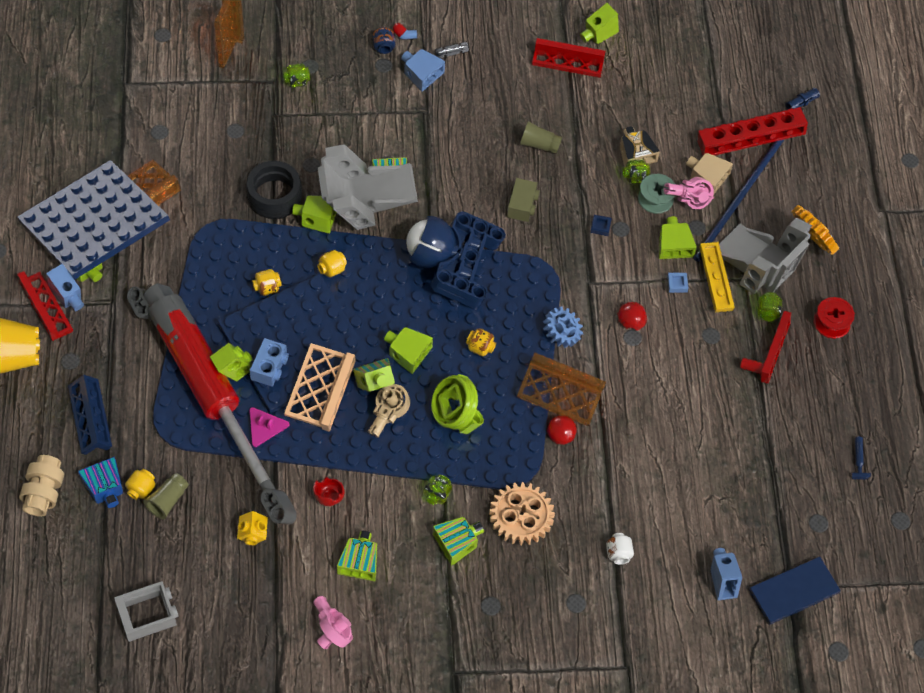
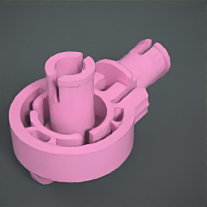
M694 177L689 181L683 180L682 183L685 185L666 183L664 186L668 188H663L664 194L678 196L680 202H684L693 209H702L714 199L712 184L702 177Z
M317 597L313 603L320 613L318 615L320 627L324 632L317 640L318 644L323 649H328L332 643L341 648L346 647L353 640L350 627L351 622L335 608H331L326 597Z

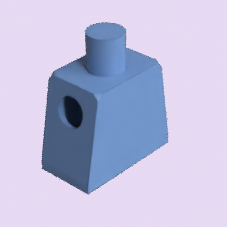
M423 49L414 55L409 51L402 55L401 59L405 62V75L422 92L445 72V61Z
M63 263L46 273L50 290L64 308L72 306L75 311H78L84 306L81 300L80 287Z
M724 548L715 549L713 551L711 575L717 600L738 598L742 574L736 557L733 553H726Z

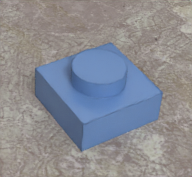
M668 273L669 293L688 292L687 273Z

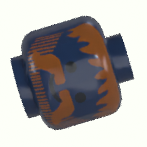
M380 27L373 32V47L377 52L387 54L395 48V35L391 29Z

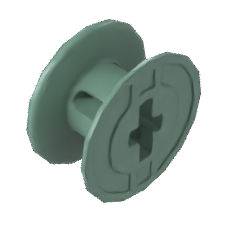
M651 174L642 180L638 201L643 209L650 213L660 214L672 207L675 195H666L663 191V188H668L664 186L666 183L675 184L671 178L663 174Z

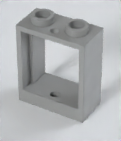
M163 581L114 597L128 642L177 625L175 618L179 617L175 605H170L169 600L172 599L169 587H164ZM161 595L168 617L133 629L126 607Z

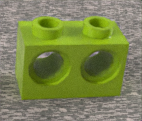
M230 343L210 356L218 372L236 382L248 374L252 367V356L247 351H242L239 346L235 347Z

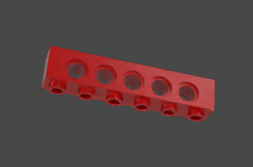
M801 107L791 108L781 112H773L764 116H756L747 120H739L734 123L699 130L697 142L703 156L706 153L715 156L805 135L808 122Z

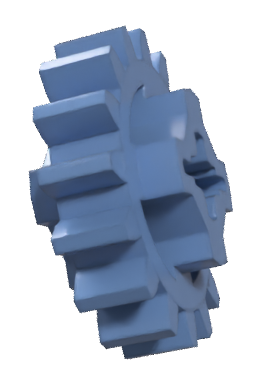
M563 307L554 308L546 315V319L543 321L546 324L543 329L548 331L546 336H551V342L556 341L558 347L562 344L564 348L572 347L581 339L580 336L583 334L580 330L583 325L578 324L580 318L574 317L575 312L570 314L569 308L563 310Z

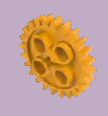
M797 205L791 213L795 218H799L812 225L808 233L811 235V240L821 249L826 250L831 255L839 249L838 244L828 233L829 230L812 213L800 205Z

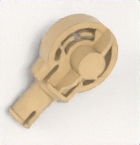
M393 384L380 389L376 396L377 406L373 411L377 417L370 429H368V433L379 438L386 424L390 422L393 424L396 418L403 416L408 411L410 397L402 386Z

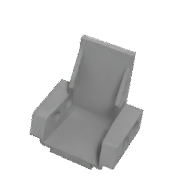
M346 145L325 148L326 156L321 158L322 166L318 167L322 199L357 230L375 226V212L418 202L413 169L410 163L395 166H369L367 168L366 163Z
M795 218L787 226L776 246L772 243L774 240L772 235L749 229L739 224L719 244L722 258L745 273L739 285L754 294L763 286L773 294L796 270L809 246L807 241L811 235L808 232L812 225L799 218Z

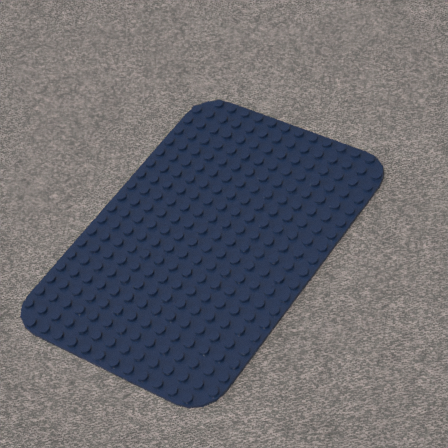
M238 219L216 220L206 224L195 234L189 247L179 296L184 301L213 354L229 343L218 325L219 319L320 274L374 362L388 358L395 384L402 386L410 397L408 411L403 416L396 418L393 424L391 422L386 424L379 438H376L375 435L372 436L368 433V429H370L377 417L373 411L377 406L376 396L380 389L370 392L357 387L355 376L351 375L330 432L322 430V427L285 416L286 406L271 413V415L288 421L289 427L261 445L253 447L250 408L253 407L268 414L270 412L248 374L237 382L227 377L240 400L237 408L232 413L259 460L436 482L435 476L450 484L499 490L506 489V485L512 489L514 483L518 487L521 486L522 482L527 484L539 472L544 455L555 341L552 343V337L546 336L548 331L543 329L546 326L543 321L551 310L559 308L561 294L559 277L553 267L544 260L527 254L483 249L473 281L487 289V296L479 307L472 308L435 292L431 288V281L437 267L423 268L414 264L409 258L410 253L407 249L406 240L337 231L325 233L304 227ZM336 250L343 253L347 264L342 273L330 278L319 272L317 264H319L318 260L322 254ZM268 269L278 272L281 280V287H279L278 292L266 296L260 295L259 291L255 292L252 280H255L257 272ZM407 327L433 338L432 349L413 374L389 355L391 344L384 341L388 331L398 335L403 328ZM480 328L494 335L496 346L492 353L488 352L486 356H480L469 351L466 341L472 330L475 331ZM167 348L154 405V426L160 438L170 446L185 451L244 458L222 418H206ZM458 374L467 376L476 387L478 394L477 410L482 414L484 423L469 434L460 433L459 429L442 427L437 423L432 413L433 393L437 385L448 376ZM326 391L315 395L319 403L328 398ZM313 396L303 400L306 409L317 405ZM449 399L452 411L460 406L459 400ZM299 402L292 406L290 412L298 414L304 411ZM318 408L309 412V415L312 419L319 421L321 412Z

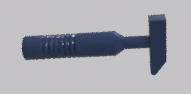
M858 436L855 437V456L858 473H852V479L866 480L871 477V473H862V466L864 465L863 437Z

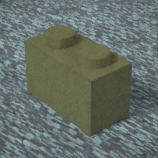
M516 178L507 218L529 222L530 215L534 216L536 205H533L534 200L538 201L539 198L538 182Z

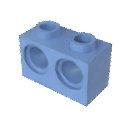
M264 338L250 369L251 380L273 387L275 381L280 379L282 365H285L288 361L289 354L287 353L286 345Z

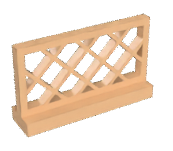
M311 343L284 415L322 427V430L330 432L356 362L355 355L348 352L344 354ZM313 350L322 352L324 358L314 362L311 357ZM333 357L342 358L340 365L332 368L329 359ZM326 361L330 369L320 374L316 365ZM314 367L317 376L307 380L305 371ZM332 373L335 378L334 382L325 385L322 377ZM320 379L323 387L313 392L309 383ZM307 384L311 393L300 397L298 393L299 388ZM326 391L328 395L327 400L319 403L315 395ZM313 396L317 405L306 409L303 400ZM299 402L304 411L298 414L290 412L292 406ZM319 408L321 412L320 420L312 419L309 412Z

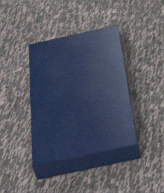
M821 557L749 589L769 625L833 597L841 591Z

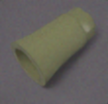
M528 121L520 145L557 153L562 137L554 135L555 133Z
M173 474L153 494L144 500L145 507L156 517L166 519L175 503L188 487L187 480L180 474Z

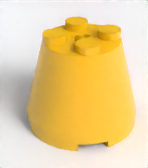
M0 318V374L39 365V354H36L40 350V339H36L39 338V327Z

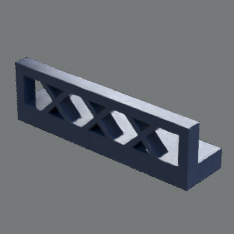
M82 375L68 385L81 454L87 455L95 448L108 450L112 447L99 381L97 378ZM80 386V391L77 396L76 388ZM83 401L84 407L80 413V406ZM85 418H86V419H87V425H86V428H85V430H84L83 424H84V421H85ZM90 435L91 444L87 446V440Z

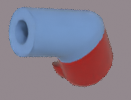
M400 23L394 24L393 32L400 39H417V30H407Z

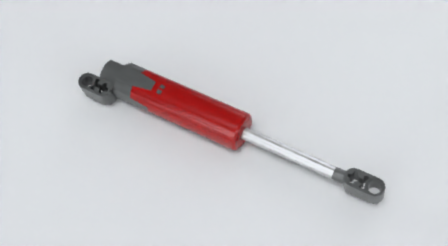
M158 283L148 289L136 286L130 288L127 293V299L135 314L139 318L153 321L206 418H222L263 490L261 502L271 520L279 524L288 525L294 523L297 517L296 510L287 494L282 490L275 489L232 412L240 402L239 397L227 376L218 372L210 358L213 352L181 296L174 294L169 286Z

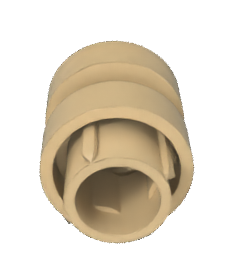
M39 455L36 462L29 464L25 476L29 482L22 485L19 495L20 500L24 502L22 507L24 512L42 517L46 515L48 509L55 507L58 498V492L55 489L61 487L64 478V472L60 469L61 461L49 455Z

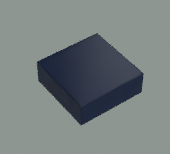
M594 215L590 233L609 236L612 218Z

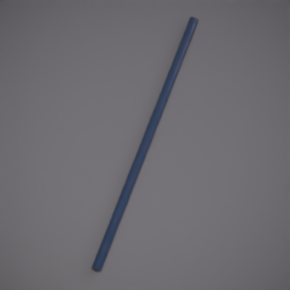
M784 140L773 143L704 243H712ZM700 248L693 257L697 262L702 258Z

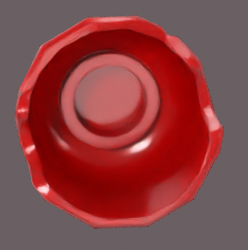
M628 302L621 305L617 313L618 321L626 329L634 328L638 331L646 325L647 315L645 308L638 302Z
M559 415L553 418L547 428L550 440L560 445L572 442L577 433L576 424L567 416Z
M325 477L321 482L316 480L313 486L315 499L323 506L329 507L342 501L345 494L343 484L337 479Z

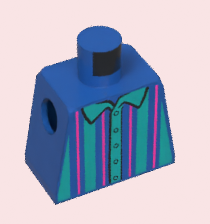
M115 457L78 471L83 485L96 503L99 504L105 501L108 508L116 507L119 504L116 496L121 495L123 490Z

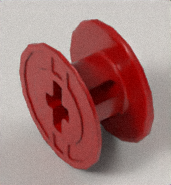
M826 298L819 304L813 323L821 335L832 339L841 338L850 330L855 312L853 307L842 298Z

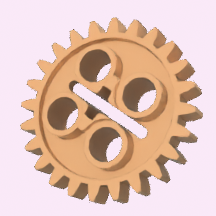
M522 482L521 487L514 483L512 489L506 485V492L500 489L499 496H494L495 502H491L490 507L492 509L489 511V515H491L490 523H494L493 530L499 529L498 536L505 534L504 541L512 538V544L519 540V544L522 546L523 541L526 540L528 545H530L531 539L538 542L539 536L545 538V532H550V526H553L554 522L552 518L555 516V512H552L554 505L550 504L551 498H545L546 492L539 493L540 487L533 490L531 483L528 488L525 487L524 482ZM517 500L519 504H513L511 501ZM530 506H537L539 509L533 510ZM510 517L513 518L514 521L508 522L505 520V518ZM530 523L533 527H526L524 524Z

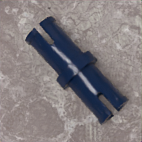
M814 87L806 93L798 94L793 100L786 102L785 107L787 110L805 107L809 102L819 98L820 93Z

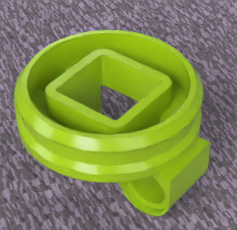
M460 374L451 375L444 378L437 385L432 396L431 406L434 418L439 425L445 428L459 429L460 433L469 434L484 423L482 414L477 410L478 394L476 387L467 376ZM449 399L459 400L460 406L452 411Z

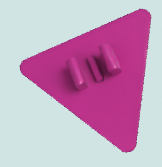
M250 408L253 447L261 445L290 425L286 420L256 408Z

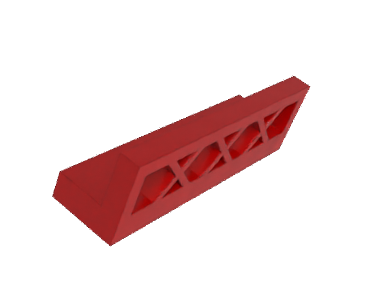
M537 38L532 65L601 78L606 51ZM537 56H545L547 60H537ZM562 59L564 63L556 64L554 60ZM578 62L582 66L573 67L572 63ZM589 66H599L598 71L590 70Z
M25 271L18 273L20 285L51 340L54 341L73 332V328L41 272L27 277ZM39 279L41 281L40 287H33L31 282ZM40 294L49 295L47 303L40 300ZM49 308L57 310L55 317L49 316L47 312ZM57 322L63 323L67 328L57 331L56 324Z

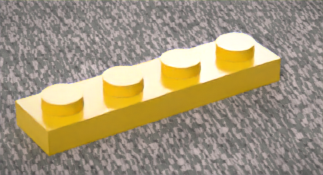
M719 242L701 243L699 248L715 313L733 311L735 306Z

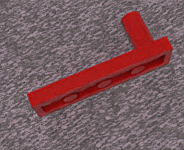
M783 312L765 363L743 357L740 369L761 374V382L769 384L791 324V312Z

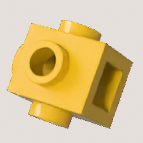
M254 511L239 516L237 539L244 541L247 545H257V543L266 540L268 517Z

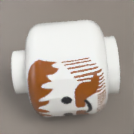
M623 533L613 534L606 542L608 558L615 564H626L634 556L632 539Z

